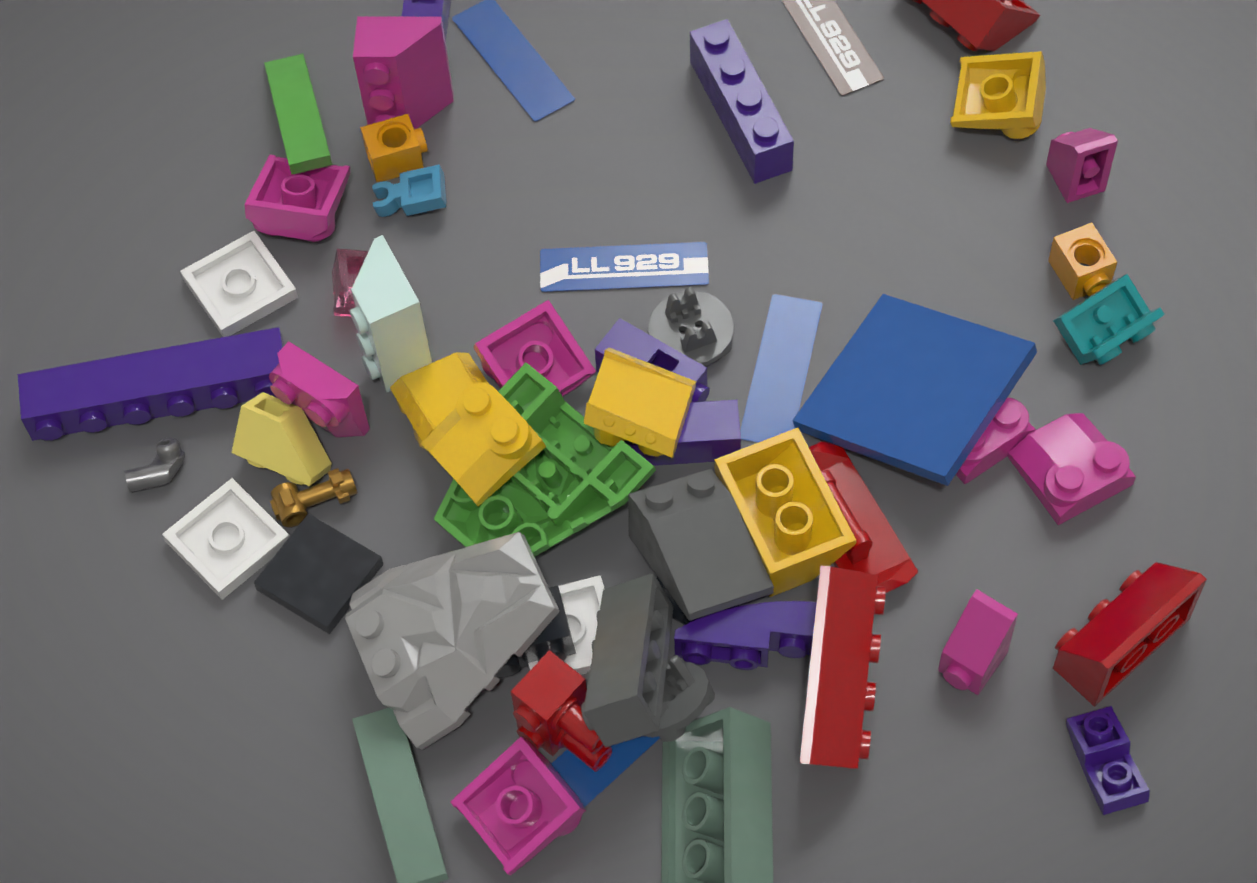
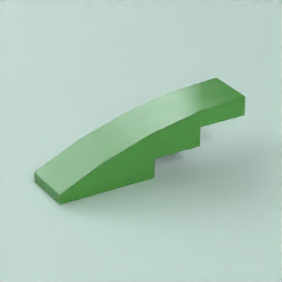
M304 54L264 62L291 174L331 166L332 161Z

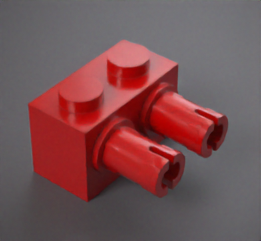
M549 650L510 691L514 707L513 715L516 718L518 727L517 734L519 737L522 736L527 739L537 750L540 747L543 748L552 757L559 749L565 747L594 772H597L610 758L612 748L610 746L605 747L595 730H589L583 720L581 706L586 698V679Z

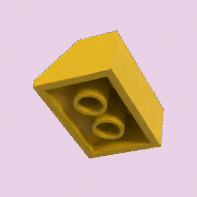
M799 428L714 459L715 474L732 495L774 586L773 594H770L769 597L812 581L820 574L821 565L830 566L856 544V539Z

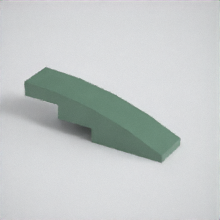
M386 708L353 718L355 732L397 883H438L448 880L408 738L399 726L394 711Z

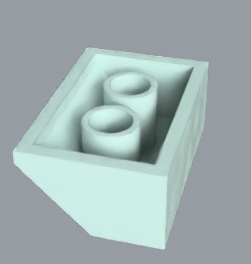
M381 235L374 238L351 289L356 307L349 311L358 330L356 338L364 354L361 358L371 380L380 379L387 393L391 391L390 387L401 376L431 364L432 360L420 302L384 236Z

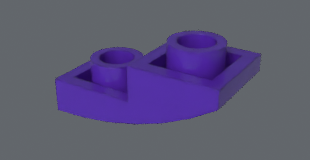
M1109 706L1067 718L1066 726L1076 755L1102 814H1110L1149 802L1150 790L1130 755L1131 742L1113 708Z

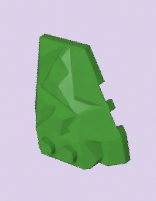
M525 362L498 392L527 421L543 440L546 447L479 507L453 479L434 520L464 547L520 532L525 535L535 557L626 504L628 494L638 491L656 469L623 440H620L616 446L601 444L595 438L593 427L584 424V416L565 402L554 384Z

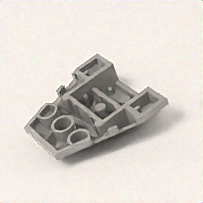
M516 532L387 570L352 593L349 603L352 610L346 614L345 620L376 696L383 705L394 711L399 726L415 747L423 750L461 726L470 715L466 708L483 688L488 691L494 688L500 681L496 673L513 654L521 657L560 611L525 535Z

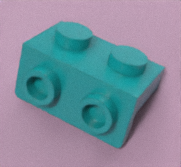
M1125 274L1054 319L1053 322L1080 365L1093 360H1097L1099 365H1102L1123 352L1119 346L1121 343L1129 338L1135 343L1154 332L1156 328L1153 322L1164 316L1165 313L1161 307L1150 311L1128 274Z

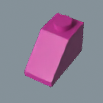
M1088 128L1078 132H1066L1051 140L1046 166L1066 203L1106 190L1118 143L1114 134Z
M976 589L941 653L938 671L943 674L945 680L959 690L968 689L974 694L979 695L1008 653L1018 614Z

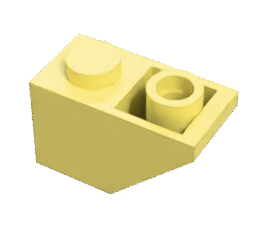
M264 392L241 406L231 453L247 459V462L255 467L268 468L282 474L290 482L299 485L311 486L330 471L332 463L302 408L293 404L288 405Z

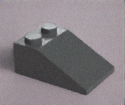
M712 469L628 494L629 537L689 621L773 594L774 586L730 492Z

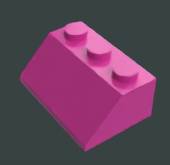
M357 16L353 60L367 125L409 114L413 128L417 129L454 101L442 17Z

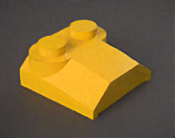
M1042 51L960 57L959 83L954 114L950 120L952 127L1001 129L1004 135L1013 139L1026 138L1038 130L1042 121L1046 91L1045 60Z
M486 381L484 383H474L464 388L457 398L456 408L421 443L422 447L437 460L478 507L546 447L543 440L527 421Z

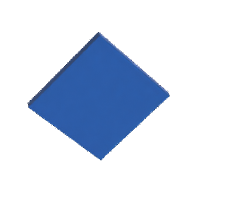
M882 294L792 421L794 427L799 428L802 433L948 486L1037 354L1036 345L1034 342Z

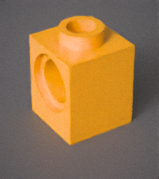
M409 114L360 127L365 151L376 183L398 178L400 173L424 168L421 153L428 151L426 140L421 127L413 128Z
M1093 223L1086 224L1053 238L1048 261L1072 300L1086 295L1091 296L1112 282L1117 261Z

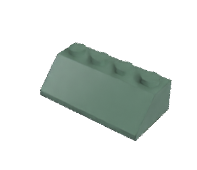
M728 707L692 721L686 726L685 733L680 738L670 742L662 741L661 883H773L771 722Z

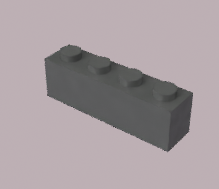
M654 573L603 589L600 610L596 614L598 624L595 640L592 641L593 655L590 670L587 672L588 686L585 702L581 706V712L587 728L591 731L595 730L605 747L659 731L674 608Z

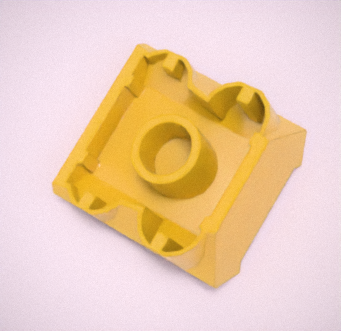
M612 348L605 349L604 358L590 399L586 403L584 424L593 427L595 438L601 444L616 446L620 440H627L637 444L644 454L655 457L666 455L673 458L695 391L696 381Z
M455 352L401 376L390 387V390L395 396L401 412L407 416L412 424L415 438L419 446L422 447L421 443L456 408L457 398L462 390L471 384L484 383L487 380L469 353Z

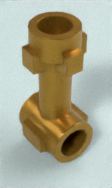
M337 468L329 471L330 480L302 491H298L296 484L292 482L276 486L271 491L272 500H270L276 519L281 520L282 525L285 527H294L299 525L307 516L305 509L307 507L334 497L337 498L340 504L350 501V496L358 493L349 469L339 471Z

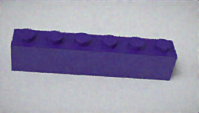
M280 327L18 374L21 420L32 441L39 439L55 440L62 435L83 431L99 432L106 427L127 423L143 424L154 418L171 415L181 417L189 415L193 411L215 407L220 409L230 408L237 403L248 402L262 392L276 397L270 389L272 382L269 374L279 364L277 353L285 346Z

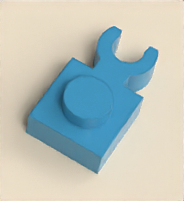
M440 164L400 173V183L397 184L381 181L372 185V190L377 199L385 198L382 201L373 202V208L380 217L390 216L401 207L406 216L446 207L445 174Z

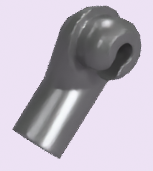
M165 438L157 443L156 452L158 455L151 465L125 471L126 482L130 492L162 486L171 481L184 462V451L180 449V444L176 439Z

